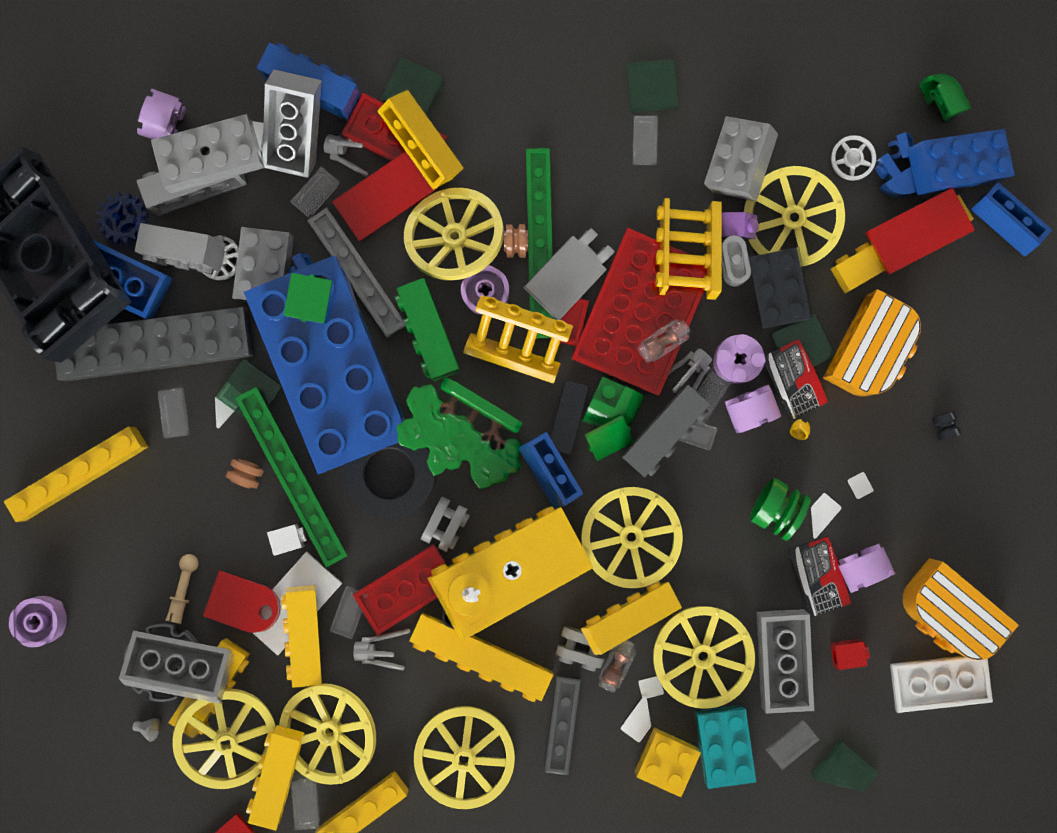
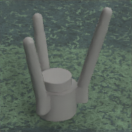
M328 134L324 142V152L330 154V159L338 161L367 177L369 175L368 172L340 157L341 154L344 155L346 153L347 146L362 148L363 144L353 142L340 135Z
M700 348L694 353L690 351L686 357L671 367L669 374L690 361L687 364L690 369L673 388L674 393L684 385L694 372H700L692 387L695 391L697 390L704 375L710 369L708 365L712 362V358Z
M408 628L373 637H362V642H355L354 660L362 661V664H373L404 670L405 667L402 665L374 659L375 656L393 657L394 653L376 651L375 644L371 643L407 634L411 630Z

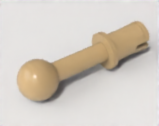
M192 554L184 555L179 561L182 573L175 597H170L172 601L166 621L182 623L185 605L189 603L188 600L184 599L191 573L199 565L197 557Z

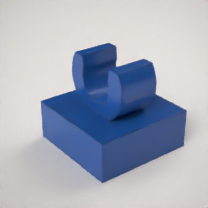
M905 132L896 135L898 141L894 140L888 143L889 147H899V152L892 155V159L903 158L909 160L907 149L915 144L912 134Z
M298 253L292 257L295 265L287 269V271L291 273L313 263L308 254Z

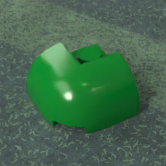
M944 73L934 74L925 77L918 84L927 105L936 102L946 123L971 109L962 86L952 76Z
M602 377L582 421L598 428L622 415L626 425L630 426L635 420L645 396L631 388Z

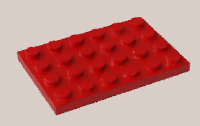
M627 228L571 359L659 396L704 290L698 287L669 285L665 295H659V287H656V274L660 272V264H656L657 250H660V242ZM669 246V253L690 255L686 252ZM669 263V276L704 278V276H707V268H703V265ZM672 328L679 338L678 341L668 342L663 346L661 352L655 356L649 355L645 348L646 344L652 340H660Z

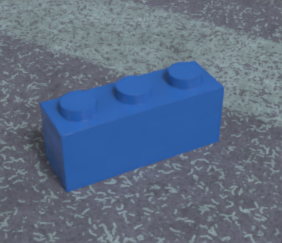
M999 182L990 188L971 209L1024 257L1038 247L1052 231L1047 224Z
M547 432L533 438L518 448L554 509L563 507L583 495L582 490Z

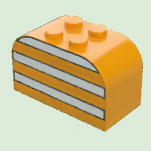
M878 289L867 294L830 362L823 379L856 396H870L890 389L897 379L900 380L906 371L905 362L908 358H912L918 346L915 343L921 332V322L916 311L907 304Z
M929 558L908 583L903 593L904 608L908 615L917 622L915 626L921 632L933 638L935 637L934 642L943 650H948L950 653H958L972 660H984L993 656L1019 626L943 561Z

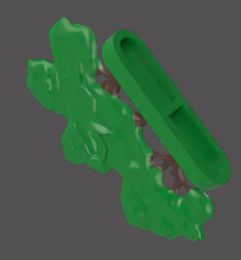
M444 378L440 385L442 391L452 396L449 401L442 402L438 398L435 387L431 384L424 385L421 388L416 386L412 388L406 402L413 414V418L405 419L401 424L397 425V439L400 445L412 450L429 447L430 453L427 464L433 476L442 473L446 468L449 470L457 469L462 461L467 460L471 467V478L481 490L493 484L505 482L510 473H517L518 469L522 467L518 459L520 453L518 448L521 446L520 441L513 438L503 440L498 430L500 427H503L513 433H518L523 425L521 421L449 378ZM457 400L473 409L470 416H457L454 413ZM442 407H447L444 413H440ZM478 413L492 420V426L489 431L480 433L473 428V421ZM488 434V439L482 440V437ZM492 435H494L493 439L497 440L496 450H493L490 446ZM501 442L505 445L503 450L500 447Z

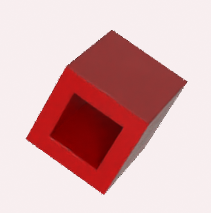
M854 639L830 643L833 666L836 669L844 670L868 666L867 659L870 658L867 644L864 645L863 641Z

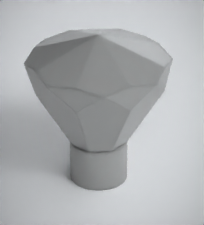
M152 718L144 722L135 721L132 729L140 732L151 742L158 737L161 724L158 718Z

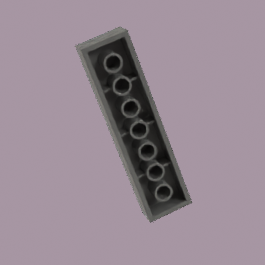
M244 307L105 325L62 363L55 362L57 380L74 381L254 357L249 310Z

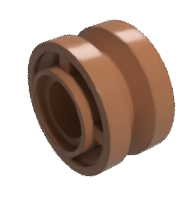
M506 224L504 252H507V258H513L515 253H518L520 258H526V252H528V230H525V224H519L517 229H514L512 224Z
M232 459L230 465L234 469L227 471L225 477L237 485L249 489L251 487L257 489L259 482L256 480V477L262 476L264 470L252 462L243 459Z

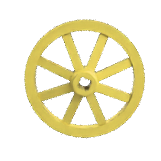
M801 166L780 168L764 177L757 201L782 214V217L758 224V231L783 224L785 227L771 251H768L761 244L757 236L756 239H748L751 246L759 255L779 251L791 230L794 229L797 243L800 247L803 266L813 264L824 258L838 243L845 225V206L837 187L822 173ZM789 175H802L812 178L798 205H795L787 179ZM780 179L788 207L785 208L760 195V193L770 183ZM818 182L821 183L828 190L834 202L804 210ZM746 200L744 212L753 214L755 201ZM836 209V224L833 233L807 220V217ZM793 213L799 215V219L796 222L791 220L790 215ZM802 226L828 240L819 251L808 256Z
M449 188L429 195L413 209L404 228V244L413 264L426 275L441 280H459L479 273L497 256L504 238L503 221L496 205L484 194L468 188ZM464 199L471 201L460 223H455L449 200ZM442 202L448 225L443 227L424 214ZM478 204L484 207L492 218L466 230ZM418 222L442 235V237L414 241V232ZM494 227V236L490 246L468 239ZM445 245L430 263L425 262L415 250ZM465 246L484 254L473 263L466 265L462 248ZM452 250H455L459 268H439L438 265Z
M639 487L619 488L599 498L588 511L581 533L582 547L593 566L592 569L605 581L623 588L649 586L665 577L676 564L683 541L680 520L673 507L657 493ZM626 496H641L651 500L635 525H632ZM616 498L620 500L625 524L624 528L599 513L607 503ZM658 504L667 514L671 525L642 531V526ZM594 519L599 520L619 533V536L590 543V531ZM673 532V545L669 556L643 541L646 537ZM628 533H634L636 539L634 541H628ZM621 543L620 549L608 569L605 570L597 562L592 550ZM638 547L643 548L665 563L656 572L644 577ZM628 549L631 551L637 579H624L613 575Z
M696 606L678 612L663 625L654 644L653 663L660 683L674 699L690 707L707 709L729 703L746 688L755 666V651L748 631L737 618L719 608ZM699 615H708L711 618L703 643L700 644L687 619ZM719 618L728 622L738 632V634L710 647ZM679 623H681L689 637L693 649L665 642L670 632ZM743 641L745 665L716 656V653ZM663 649L691 657L665 674L662 663ZM701 652H706V654L708 655L707 658L702 659L701 661L699 659V654ZM714 663L742 672L739 680L730 690L727 691L712 666ZM696 665L690 693L687 696L677 690L670 683V680ZM703 669L707 670L720 696L708 699L697 698Z
M324 683L306 687L288 701L281 714L279 726L290 728L291 718H294L317 728L315 732L304 735L302 744L317 739L320 742L309 764L300 755L298 756L295 767L298 772L312 781L332 785L352 780L367 767L376 747V729L368 708L354 693L338 685ZM319 694L339 698L332 718H330ZM310 696L322 721L297 711L295 708L303 699ZM346 704L353 708L361 721L341 724L340 719ZM364 729V750L344 735L343 732ZM339 742L360 758L357 765L348 771L344 770ZM328 746H331L336 773H326L316 769Z
M225 688L222 700L231 699L245 703L230 728L226 727L222 703H214L219 727L217 731L193 716L201 707L211 703L208 701L194 699L185 707L177 719L173 731L175 759L185 775L202 786L214 789L234 788L251 781L262 772V769H258L262 755L238 743L266 733L268 735V732L273 733L276 726L267 706L259 698L243 690ZM251 708L256 709L266 725L236 734ZM187 722L213 740L182 745V734ZM230 740L227 745L221 743V741ZM265 747L263 754H267L268 747ZM215 749L199 770H196L184 755V753ZM236 752L256 763L245 772L236 775L232 753ZM224 755L229 777L220 778L205 775L217 759Z
M459 706L440 712L424 726L415 745L414 767L420 784L433 799L451 808L472 809L491 802L505 789L514 769L515 752L508 730L494 715L476 707ZM466 716L462 746L459 747L442 722L453 717ZM473 717L490 724L494 730L471 748L469 745ZM434 728L438 729L454 752L453 754L424 748L425 742ZM500 735L505 746L506 758L476 757V754ZM460 756H468V762L462 763ZM423 757L450 761L452 764L429 779L424 768ZM475 765L503 766L505 769L500 780L492 787ZM458 770L456 798L444 794L435 787L439 782ZM469 771L486 791L485 794L463 799L466 772Z

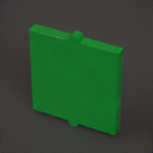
M291 273L284 316L298 318L302 322L308 320L325 324L333 281L317 278L313 274L306 276Z
M621 415L585 434L589 444L588 449L590 452H593L597 461L634 442L630 434L631 428L626 425L623 416Z

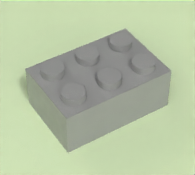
M725 117L704 182L713 193L757 202L778 137V133L771 124Z
M140 223L135 252L143 255L144 260L152 261L153 264L161 266L170 264L183 270L192 268L197 269L201 273L211 274L212 270L221 272L226 244L206 234Z
M241 227L233 299L239 302H247L244 291L289 274L287 269L290 268L294 239L289 232Z

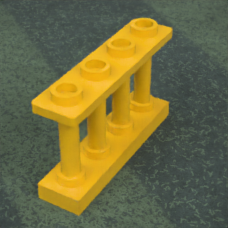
M664 198L662 205L657 208V220H660V228L657 229L656 241L660 242V250H657L656 264H660V272L656 274V287H659V295H665L669 285L698 287L706 290V299L716 300L722 291V202L712 201L708 210L705 209L702 212L670 209V198ZM670 219L703 221L704 224H707V231L704 234L669 231ZM669 241L703 243L704 246H707V254L700 256L669 253ZM669 263L703 265V268H707V276H704V278L669 276Z
M482 295L475 309L476 312L482 314L477 335L470 333L463 353L554 384L560 363L554 361L560 341L568 342L573 326L562 320H555L541 313L531 312L517 305H510L498 301L496 298ZM492 317L505 321L500 342L486 338ZM514 325L528 329L522 350L509 346ZM537 333L551 337L545 358L531 353Z

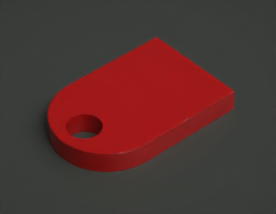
M219 571L203 616L246 632L261 633L275 625L280 615L281 605L277 594L271 588L224 571ZM268 605L272 609V615L269 619H264L261 612Z

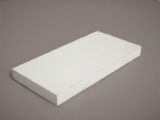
M307 551L273 588L281 605L277 622L269 630L253 634L275 654L279 655L285 648V642H289V633H284L283 618H287V609H282L281 595L286 594V587L315 585L318 611L341 586L342 582ZM267 605L262 609V617L264 619L271 617L272 609L270 606Z
M965 656L890 664L895 710L897 713L993 702L988 659L972 660Z

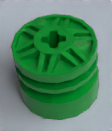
M773 477L759 495L752 509L749 521L764 529L773 521L772 533L774 535L780 533V538L788 541L803 523L811 497L803 494L799 498L800 491L796 489L787 497L788 484Z

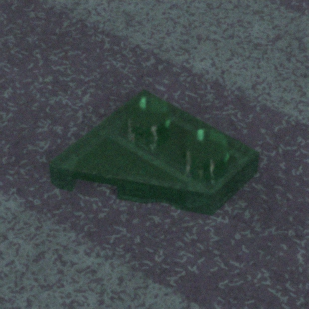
M839 741L811 776L817 781L864 792L879 773L842 741Z

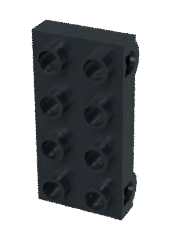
M20 147L0 166V288L22 323V333L29 345L40 354L42 359L62 363L131 303V300L41 155Z

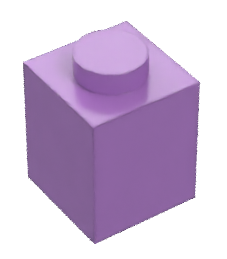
M747 212L722 213L723 238L735 235L742 239H756V232L759 226L757 215Z

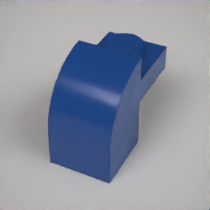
M888 153L876 161L875 170L878 176L886 181L880 187L884 194L892 198L901 199L917 192L911 167L901 173Z

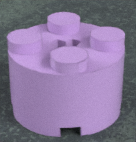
M151 89L150 92L153 96L145 98L138 122L143 123L142 129L137 128L138 135L149 139H156L178 133V129H175L177 121L183 120L186 111L182 100Z
M490 265L479 273L464 278L462 281L461 295L468 309L477 315L482 316L481 313L475 311L480 297L484 296L483 293H479V291H482V286L492 289L486 297H493L504 303L508 302L509 284L507 278L500 270Z
M744 334L731 336L721 342L715 349L713 366L716 374L725 382L732 384H742L751 381L759 375L765 363L761 345L754 338ZM736 356H742L743 359L741 360V362L743 364H735L734 360L736 359Z
M769 385L725 401L736 433L756 428L763 423H769L781 417L780 410Z
M879 544L860 551L862 555L860 557L856 553L839 560L840 565L838 567L850 593L896 574L884 548L880 547Z
M37 596L23 600L13 609L9 617L11 634L22 645L27 647H39L62 636L67 624V615L62 602L50 596Z

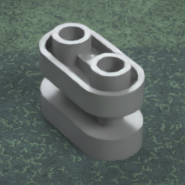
M735 235L727 237L722 243L723 278L728 285L733 287L742 285L751 275L746 243L741 237Z
M441 497L421 540L430 543L431 539L435 538L441 541L438 548L447 552L448 548L454 549L459 538L455 534L459 526L464 528L470 515L466 514L467 508L461 505L458 506L456 511L448 508L450 500ZM443 516L451 519L446 532L437 529Z
M564 626L561 636L567 638L566 645L558 644L555 654L560 656L559 661L567 664H573V661L581 663L582 668L590 671L601 668L604 658L594 655L591 647L589 652L575 648L576 642L589 645L582 630Z

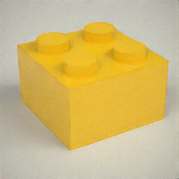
M654 727L636 766V777L682 797L701 752L698 747Z

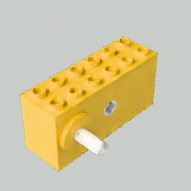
M553 506L547 507L536 513L537 519L527 518L515 525L517 528L515 531L512 532L511 529L505 530L494 536L496 541L490 544L489 541H485L474 547L475 552L471 555L463 553L452 559L454 564L449 567L445 564L430 571L432 576L428 577V580L459 638L465 640L593 568L561 507L554 509ZM508 567L512 568V570L509 572L510 575H506L505 571L508 570Z

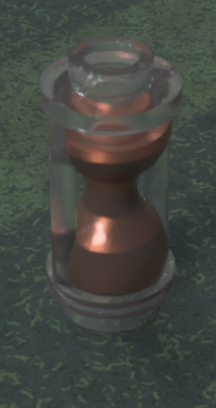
M675 319L643 340L637 349L646 363L655 362L687 341L690 329L683 320L679 322ZM665 332V334L662 337L657 338L659 335ZM670 343H673L672 345H670L669 347H667V348L665 349L666 345H668V344H670Z
M626 640L611 649L598 677L600 679L598 682L600 687L613 693L616 692L617 688L620 689L638 651L634 648L635 643ZM614 656V662L612 665H610L612 658ZM626 663V665H625V667H624V669H623V671H622L621 668H622L623 664Z

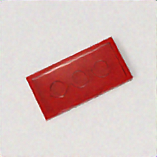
M362 93L341 135L353 142L362 143L364 148L392 161L403 154L405 149L377 112L384 103ZM438 132L440 136L443 138V140L446 142L447 136Z
M405 151L332 202L357 239L362 241L438 188L432 189Z
M951 188L867 231L866 235L887 275L973 232L975 229L954 189Z
M435 544L352 594L377 636L438 598L428 577L432 576L430 571L445 565L446 562Z

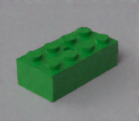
M422 278L398 287L397 291L399 294L395 295V299L399 309L407 314V317L403 319L408 332L415 335L416 339L412 343L416 353L419 356L422 355L425 361L421 363L425 377H431L435 382L461 372L425 279Z

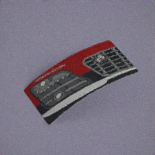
M799 339L764 356V365L790 420L828 402L813 365Z
M828 537L788 550L811 617L851 603L843 575L838 567L839 564Z

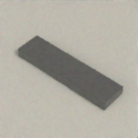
M559 675L556 677L545 772L569 775L580 678Z

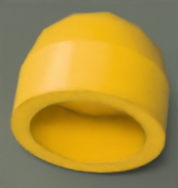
M802 419L796 420L790 429L791 436L798 440H806L810 434V424L807 421L806 423L802 422Z

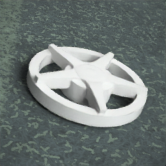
M848 136L841 139L834 146L831 153V164L834 171L846 180L854 181L866 177L873 170L876 163V152L873 145L867 139L860 136ZM857 140L863 144L858 149H850L845 142ZM842 145L845 151L844 157L836 161V151ZM865 146L871 152V163L864 160L862 151ZM845 164L849 167L850 176L844 174L837 165ZM859 165L869 167L864 174L854 176L855 168Z

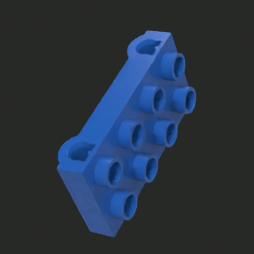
M336 255L244 291L250 310L318 474L398 443L397 425L405 420L355 299L349 279L339 257ZM291 273L306 276L313 274L317 278L333 281L325 324L308 320L302 322L301 319L284 316Z

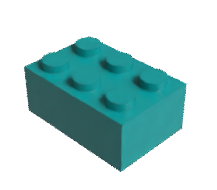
M742 705L694 711L704 782L707 788L712 789L755 783L756 776L746 709Z

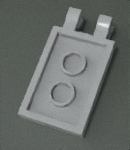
M592 228L587 230L578 240L574 236L570 237L523 287L555 320H560L607 270L602 264L615 252L607 245L596 254L588 246L598 235Z

